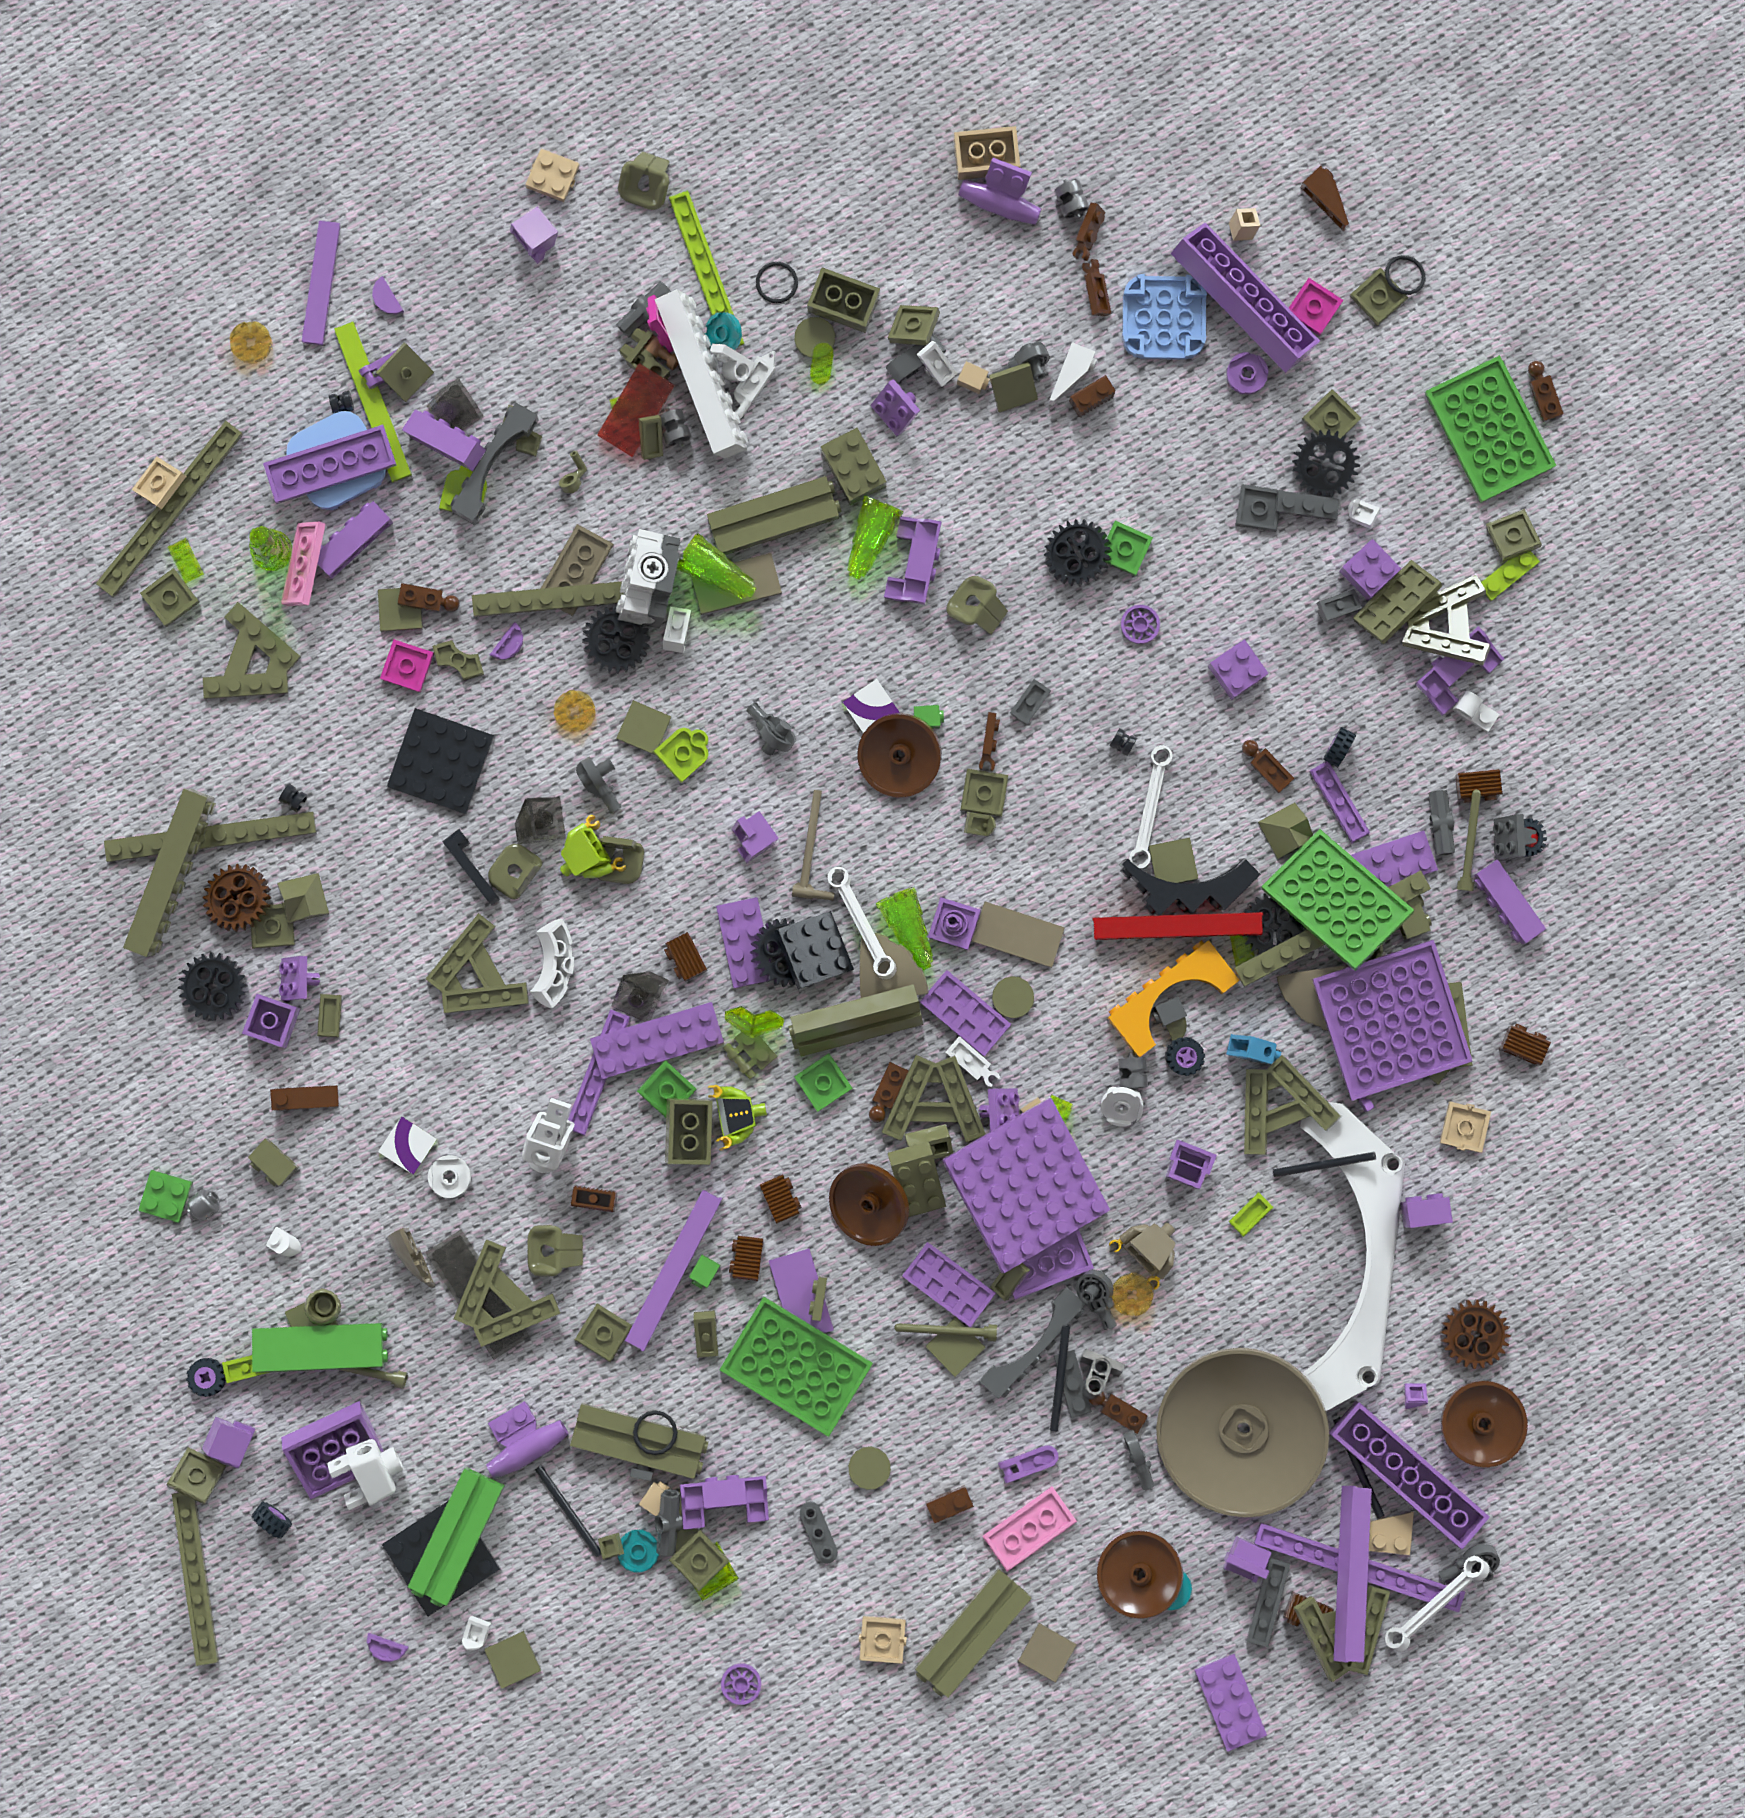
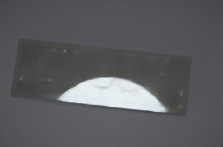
M462 1229L425 1252L458 1305L479 1258V1255ZM490 1288L482 1307L493 1318L512 1311ZM523 1329L487 1344L485 1347L493 1360L529 1338L530 1335L526 1329Z

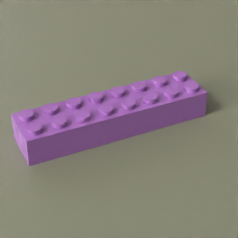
M1206 222L1182 238L1171 252V255L1190 273L1285 373L1307 357L1320 342Z
M1355 1401L1329 1431L1330 1436L1458 1548L1463 1549L1490 1518L1360 1402Z

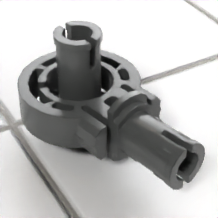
M1028 343L1015 353L1014 358L1009 359L1007 366L992 372V374L1029 362L1033 379L1037 381L1046 376L1042 367L1048 363L1050 355L1043 343Z
M757 702L749 705L746 711L757 722L756 727L760 730L761 737L766 742L762 746V751L770 756L774 754L775 750L788 752L796 742V737L791 731L790 724L779 717H774L773 714H766Z
M589 756L577 764L576 773L586 790L593 793L596 798H601L611 814L620 809L621 805L612 792L614 786L608 787L602 777L615 770V767L609 758L595 766Z
M1092 1269L1085 1272L1078 1279L1076 1292L1080 1300L1089 1306L1090 1311L1099 1315L1104 1330L1112 1329L1117 1326L1110 1307L1114 1305L1112 1299L1113 1284L1105 1273Z
M1480 1544L1469 1548L1462 1557L1456 1559L1455 1565L1438 1571L1442 1582L1446 1584L1456 1579L1464 1571L1466 1560L1472 1556L1483 1559L1489 1565V1573L1481 1581L1487 1582L1492 1580L1494 1577L1493 1572L1500 1565V1558L1495 1547L1488 1544ZM1481 1562L1473 1565L1472 1573L1480 1572Z

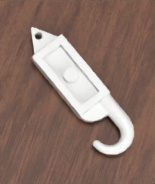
M775 351L762 357L758 356L754 361L755 363L748 379L741 381L735 389L734 397L740 404L736 411L739 419L743 417L775 372Z

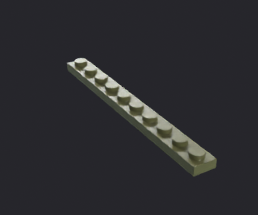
M225 420L183 473L186 475V478L162 510L158 507L155 508L96 582V585L113 598L240 440L243 436L242 432Z
M314 812L208 826L204 835L201 834L199 839L201 843L200 849L317 833ZM167 832L105 840L106 862L156 856L159 854Z
M1421 870L1388 887L1404 902H1408L1431 889ZM1307 929L1240 964L1234 970L1243 987H1246L1325 944Z

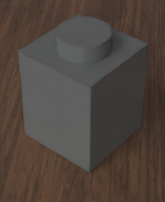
M1179 996L1155 1006V1012L1152 1013L1156 1023H1161L1162 1027L1187 1016Z

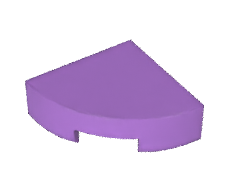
M1366 1096L1357 1099L1365 1112L1374 1108L1373 1103Z

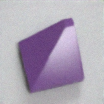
M1405 1383V1409L1428 1404L1426 1383Z

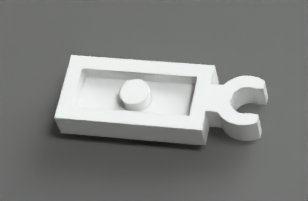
M960 1036L945 1052L950 1057L955 1055L958 1064L976 1080L982 1076L988 1087H992V1084L988 1081L989 1076L994 1075L997 1079L1000 1077L997 1072L988 1070L991 1063Z

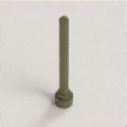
M1477 789L1472 792L1463 875L1457 881V889L1474 891L1475 882L1471 878L1481 796V792Z
M897 1323L894 1326L897 1332L979 1336L991 1342H996L997 1325L988 1324L984 1328Z
M371 1368L337 1369L389 1381L396 1388L404 1389L408 1372L404 1371L389 1373Z

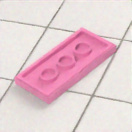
M308 522L297 524L281 600L282 605H309L325 523Z
M1051 1486L984 1534L983 1538L1008 1572L1077 1521Z

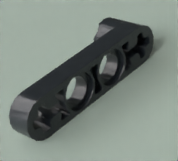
M460 829L456 830L442 842L483 896L493 906L500 898L462 850L470 842Z

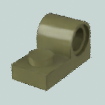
M715 1310L694 1312L693 1321L697 1358L719 1355Z

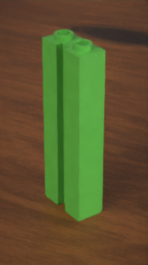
M382 1323L252 1329V1372L384 1367V1362H388V1350L383 1349V1342L388 1340L387 1328H384Z
M468 1467L464 1468L408 1585V1588L412 1589V1594L421 1598L427 1595L431 1597V1603L440 1607L443 1605L447 1606L450 1603L505 1485Z

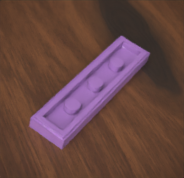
M1326 761L1310 770L1309 772L1351 844L1370 833L1369 829L1331 764Z

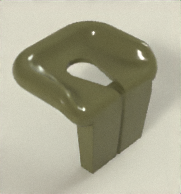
M642 151L633 161L626 162L622 167L618 183V193L621 198L626 202L649 210L661 208L665 202L669 185V176L666 171L670 161ZM643 174L649 176L648 191H642L638 187V182Z
M970 576L965 579L946 607L947 614L951 618L966 625L976 624L991 635L1008 613V610L996 596L997 590L994 584L979 576ZM971 596H976L980 604L978 606L966 605L967 599Z
M609 836L600 838L599 841L611 860L615 850L622 849L624 860L622 866L626 865V869L622 872L616 869L612 870V873L598 879L622 884H631L637 881L642 872L643 846L631 839Z
M520 844L508 845L491 866L488 872L489 882L494 888L510 899H518L540 870L542 860ZM516 864L523 871L518 878L508 874V867L510 865Z
M536 1225L532 1227L527 1238V1262L530 1272L538 1277H551L561 1273L563 1268L583 1265V1235L562 1233L559 1227L553 1225ZM547 1245L554 1248V1254L544 1257L542 1247Z

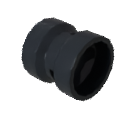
M349 390L343 391L340 395H328L333 414L341 411H354Z
M1119 728L1109 746L1114 749H1120L1122 754L1128 756L1138 738L1133 735H1127L1123 729ZM1125 738H1128L1124 746L1121 747Z
M288 784L278 801L284 805L288 804L297 813L302 808L299 804L301 801L305 803L308 795L304 792H298L296 787Z

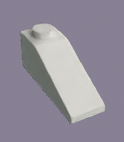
M1075 343L1071 344L1049 400V405L1053 406L1087 375L1088 370L1093 371L1097 361L1096 358H1093L1095 351Z

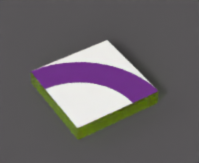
M877 679L842 702L862 733L877 719L888 714L900 713Z
M401 1116L378 1152L414 1175L438 1139Z

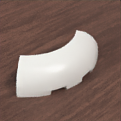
M563 919L554 920L536 932L543 948L544 962L540 978L530 993L538 1002L549 1008H553L564 996L568 988L567 984L570 974H573L574 957H572L571 948L572 939Z

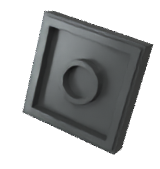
M1242 484L1235 526L1277 532L1280 513L1275 512L1277 491L1279 490Z

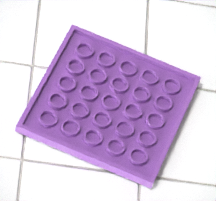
M1434 940L1366 961L1356 971L1351 967H1347L1312 979L1351 1101L1473 1061Z
M1052 1098L1042 1101L942 1160L1001 1273H1006L1110 1211Z

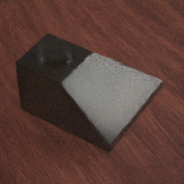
M459 378L442 388L427 405V408L437 421L439 419L446 421L452 429L458 427L464 431L484 418V415Z
M560 797L526 798L515 821L517 844H533L566 839Z
M650 971L623 975L611 1007L641 1021H650L661 1001L669 980Z

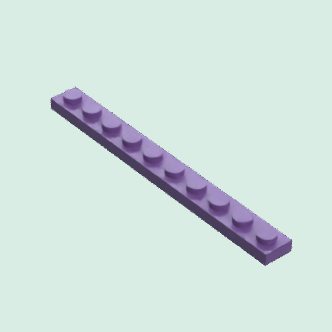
M1260 1522L1254 1544L1338 1572V1548ZM1368 1559L1367 1582L1426 1602H1430L1447 1587V1585ZM1465 1591L1457 1594L1444 1608L1459 1613Z

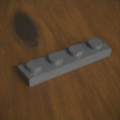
M1269 1558L1266 1565L1269 1573L1267 1578L1262 1580L1246 1639L1247 1642L1268 1648L1290 1563Z

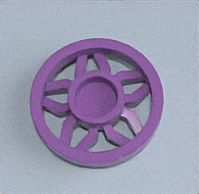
M1146 605L1130 607L1125 611L1121 619L1123 635L1135 644H1145L1152 641L1160 629L1158 614ZM1139 609H1145L1149 612L1145 613L1144 616H1142V613ZM1134 610H1136L1139 616H1134ZM1131 612L1133 620L1125 621L1126 616ZM1153 614L1152 618L1148 621L1146 617ZM1154 619H1156V630L1152 625H1149ZM1132 623V627H1126L1124 625ZM1150 628L1154 632V634L1149 633L1146 630ZM1126 630H1129V631L1134 630V631L1132 632V637H1130V636L1128 635V633L1126 632ZM1136 632L1140 633V636L1137 640L1135 639ZM1143 632L1145 633V635L1151 636L1148 639L1141 640V638L1143 637Z
M745 1663L734 1664L724 1672L721 1680V1689L726 1699L738 1705L748 1704L759 1695L761 1678L758 1671L751 1665ZM744 1667L747 1669L743 1671V1674L741 1675V1672L737 1668ZM732 1670L737 1672L738 1676L734 1677ZM751 1670V1676L747 1678L745 1675ZM729 1673L733 1681L725 1683V1678ZM754 1674L757 1677L758 1685L754 1682H750V1680L753 1679ZM728 1685H733V1689H725ZM752 1685L757 1690H750L749 1686ZM736 1691V1700L731 1698L727 1692ZM746 1691L748 1693H755L751 1698L745 1700ZM738 1693H743L741 1701L739 1700Z

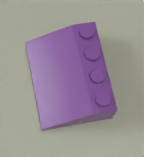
M360 1401L281 1437L282 1450L310 1499L356 1479L352 1470L334 1478L331 1477L327 1463L347 1454V1448L373 1439L376 1441L380 1451L383 1452L370 1419Z

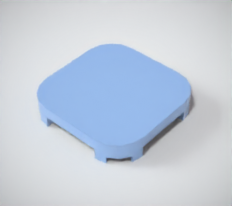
M1139 274L1130 280L1125 286L1123 294L1122 339L1127 352L1141 359L1185 360L1198 355L1206 341V290L1191 275L1187 274L1186 277L1145 276V274Z
M341 411L294 435L287 445L286 453L290 455L367 430V428L356 414ZM386 469L307 494V496L320 509L330 511L338 509L342 504L373 488L379 487L385 477Z

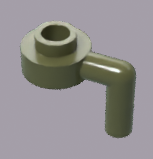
M577 451L571 452L570 456L578 469L574 473L566 474L559 481V486L564 493L576 492L581 485L580 478L587 471V467Z

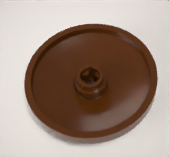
M893 713L877 719L865 730L858 745L857 759L863 777L875 790L891 797H909L926 789L935 779L941 766L942 751L936 733L926 722L910 714ZM898 750H901V752L905 753V756H899Z
M868 1163L854 1164L840 1172L831 1184L829 1205L833 1218L840 1229L856 1242L869 1246L885 1245L899 1236L906 1227L909 1217L907 1196L897 1179L885 1169Z
M1492 1381L1470 1382L1454 1391L1444 1405L1441 1415V1431L1444 1441L1450 1451L1465 1463L1477 1467L1501 1465L1512 1459L1519 1452L1526 1439L1528 1420L1525 1408L1517 1395L1504 1385ZM1481 1419H1484L1486 1422L1484 1427L1479 1426Z
M1131 1531L1116 1537L1104 1549L1098 1562L1097 1582L1103 1598L1115 1611L1131 1618H1151L1166 1611L1176 1601L1183 1584V1566L1177 1551L1166 1539L1147 1531ZM1140 1571L1146 1574L1145 1578H1139L1138 1574Z

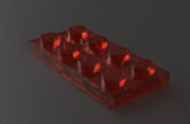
M639 363L597 436L629 456L634 457L640 447L639 418L659 415L676 385Z

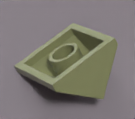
M1296 803L1258 821L1277 859L1303 846L1313 836L1308 818Z
M319 873L277 883L288 924L329 914Z

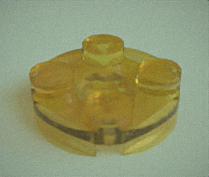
M242 322L230 334L231 351L242 362L255 364L264 360L271 351L273 343L271 335L267 328L259 322ZM248 338H256V344L254 346L247 347L248 343L246 340Z
M569 690L563 693L555 702L554 717L562 729L568 732H580L589 728L594 722L596 716L595 705L591 697L586 693ZM578 705L580 715L570 716L571 711L569 709L571 707L575 708Z
M1131 1272L1120 1276L1114 1282L1112 1299L1114 1302L1113 1306L1118 1312L1127 1316H1139L1150 1308L1154 1291L1147 1278ZM1135 1290L1137 1292L1136 1296L1138 1298L1128 1299L1127 1296L1129 1293L1127 1291Z

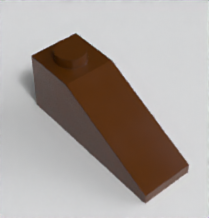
M1320 165L1303 181L1300 188L1344 232L1349 222L1336 181L1331 171L1327 168L1324 169Z
M338 1085L270 1089L272 1111L339 1107Z

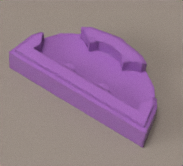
M381 276L373 287L372 296L376 306L382 312L397 315L403 313L402 307L384 277Z
M515 622L490 653V656L506 660L514 657L520 651L523 645V634L521 628Z
M368 1633L367 1636L369 1650L373 1657L380 1661L391 1662L398 1660L409 1648V1646L372 1633Z

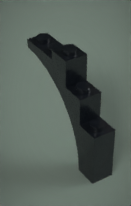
M1124 859L1119 864L1122 868L1120 872L1127 879L1132 878L1137 883L1135 887L1143 895L1145 893L1148 894L1142 901L1146 904L1144 906L1145 910L1152 916L1154 914L1160 916L1175 900L1178 901L1176 905L1184 913L1186 911L1193 913L1208 897L1210 898L1208 902L1216 910L1219 908L1226 910L1261 875L1246 859H1243L1233 868L1215 878L1198 883L1184 884L1156 878L1138 868L1129 859Z

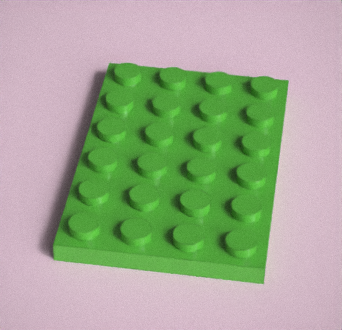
M1500 355L1425 391V395L1480 503L1557 466Z
M1321 829L1261 886L1266 894L1354 971L1414 913V909Z
M764 1296L719 1370L829 1437L873 1362Z

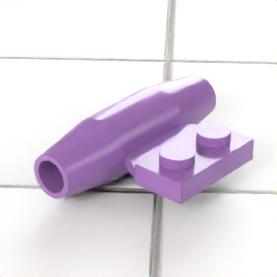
M993 158L986 175L987 184L964 179L959 190V196L977 207L1010 220L1036 225L1041 213V208L1021 197L1027 189L1032 172Z
M524 1401L488 1423L497 1441L506 1448L486 1464L487 1469L494 1479L520 1470L552 1450L569 1433L561 1420L537 1429L536 1418L527 1402Z

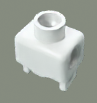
M551 1098L547 1113L539 1112L526 1136L522 1152V1159L529 1162L533 1170L540 1173H549L558 1168L569 1146L574 1129V1123L567 1120L571 1108L570 1104Z
M373 1439L347 1448V1454L327 1463L332 1478L352 1470L360 1485V1488L344 1494L348 1510L366 1502L371 1506L395 1493L396 1488L393 1475L404 1471L395 1448L392 1447L381 1452L376 1441Z

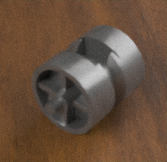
M1065 179L1063 180L1064 184H1061L1054 190L1058 202L1062 203L1060 207L1064 218L1076 216L1077 219H1080V214L1085 213L1089 208L1085 196H1082L1084 191L1079 180L1068 182Z
M666 408V412L659 415L661 417L662 430L665 431L663 438L666 446L679 445V448L683 447V442L692 438L688 425H684L686 421L682 409L670 410Z
M1129 1052L1130 1056L1128 1058L1118 1059L1119 1071L1123 1074L1120 1076V1087L1132 1090L1148 1087L1147 1075L1144 1074V1071L1147 1069L1146 1057H1136L1134 1052Z

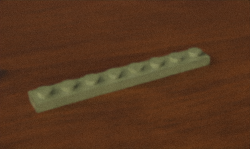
M622 581L472 595L474 617L618 604V600L623 595V593H620Z
M180 1492L172 1493L196 1666L217 1663L219 1658L196 1500Z

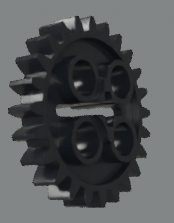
M1328 429L1326 435H1324L1322 430H1319V436L1316 437L1312 432L1311 440L1304 437L1303 439L1306 444H1298L1301 452L1295 451L1294 454L1298 456V459L1292 460L1293 463L1298 464V467L1292 470L1295 472L1299 471V475L1295 479L1302 478L1303 481L1300 486L1308 485L1306 492L1314 489L1315 496L1320 491L1322 492V497H1325L1326 492H1329L1330 496L1333 497L1335 490L1342 494L1341 487L1349 489L1348 481L1351 483L1355 482L1351 476L1359 474L1354 468L1361 465L1355 463V460L1359 459L1360 455L1353 454L1358 448L1350 447L1353 442L1352 440L1347 443L1345 442L1346 434L1339 438V431L1331 435V431ZM1318 444H1322L1326 448V453L1322 456H1318L1314 452V447ZM1335 452H1344L1346 455L1345 461L1341 463L1335 461ZM1309 456L1323 461L1329 458L1331 464L1342 466L1344 470L1341 471L1331 466L1324 469L1322 463L1309 460ZM1311 464H1315L1319 468V472L1315 476H1311L1307 472V467ZM1328 472H1337L1338 480L1336 482L1328 481Z
M1075 519L1074 525H1071L1069 521H1066L1067 527L1064 528L1062 525H1059L1060 532L1053 530L1052 532L1055 537L1047 538L1051 545H1045L1046 550L1049 551L1044 554V557L1049 559L1045 564L1047 567H1050L1049 572L1051 574L1055 573L1054 578L1056 580L1061 578L1062 584L1068 581V584L1072 587L1076 581L1077 585L1081 587L1082 581H1085L1089 585L1090 578L1097 581L1096 574L1098 573L1103 576L1104 574L1101 569L1108 568L1105 561L1111 560V557L1107 554L1111 553L1112 549L1106 546L1110 545L1111 542L1109 539H1105L1107 534L1105 532L1101 533L1102 528L1100 526L1095 528L1094 522H1090L1088 525L1087 521L1083 519L1080 524ZM1085 535L1084 541L1077 542L1079 536ZM1069 538L1072 539L1073 543L1078 548L1079 552L1087 562L1088 567H1084L1083 563L1076 555L1075 551L1068 542ZM1068 547L1065 554H1059L1060 549ZM1095 551V557L1088 559V555ZM1075 563H1078V568L1074 571H1071V566Z
M615 605L611 612L607 607H605L604 614L598 610V618L591 616L590 620L592 623L586 622L585 625L589 630H583V635L588 637L582 639V643L588 644L583 650L584 652L590 651L587 659L594 658V666L600 663L601 671L605 666L608 667V673L612 671V668L616 670L617 674H619L620 668H623L625 673L628 672V666L635 669V661L641 664L642 659L640 656H647L643 649H649L650 645L645 642L650 641V636H645L644 634L649 632V628H642L643 624L618 620L619 613L616 612ZM609 623L614 629L607 632L602 626ZM625 628H632L634 635L626 636L623 630ZM598 635H603L607 638H599ZM615 636H619L620 641H618V644L614 643ZM627 642H634L635 644H634V645H630V644L627 643ZM605 643L610 649L602 652L599 650L598 645ZM627 648L630 654L628 656H621L619 650Z
M1266 893L1262 896L1263 900L1259 897L1255 898L1256 905L1252 902L1248 903L1251 910H1243L1244 913L1265 911L1269 916L1267 921H1262V931L1269 935L1268 942L1260 941L1259 935L1241 936L1248 938L1245 945H1253L1250 949L1251 952L1255 949L1258 950L1257 956L1284 942L1280 938L1281 931H1287L1290 934V938L1304 932L1303 928H1305L1290 914L1288 921L1281 920L1279 912L1285 909L1271 897L1268 898ZM1272 908H1275L1276 912L1275 924L1279 925V928L1275 931L1276 945L1273 944L1274 930L1269 927L1273 923Z
M783 918L781 922L778 919L773 920V925L770 922L766 923V928H759L761 934L757 933L754 935L758 941L751 943L756 948L750 951V954L756 955V958L752 959L751 962L758 963L754 969L762 970L760 977L767 975V983L774 980V986L779 985L780 981L782 987H786L788 982L790 986L796 985L785 956L769 962L771 957L782 952L775 930L794 924L793 919L788 924L786 918ZM767 944H771L773 946V953H770L767 950ZM778 962L784 965L783 972L778 969Z
M210 952L209 958L205 954H201L202 960L194 957L195 964L187 963L189 970H182L183 974L186 975L185 978L178 979L184 982L183 985L178 986V989L184 991L179 997L186 998L182 1005H190L188 1009L190 1013L196 1010L195 1017H199L203 1013V1020L206 1021L209 1015L212 1021H216L217 1015L221 1020H224V1013L232 1016L231 1009L233 1008L238 1011L237 1002L244 1004L240 997L247 995V993L242 991V988L248 987L247 984L242 983V980L247 978L245 975H240L243 968L236 969L235 967L238 962L233 961L230 963V956L225 957L223 960L222 953H219L217 958H215L213 952ZM207 968L210 975L207 979L203 980L200 973L203 969ZM218 968L219 971L215 978V969ZM225 973L230 975V981L227 984L221 982V977ZM214 982L217 985V989H213L211 992L208 985ZM199 989H203L205 992L202 1000H197L195 997ZM211 994V1004L207 1005V1001L209 1000ZM219 994H224L225 1002L218 1005L216 997Z

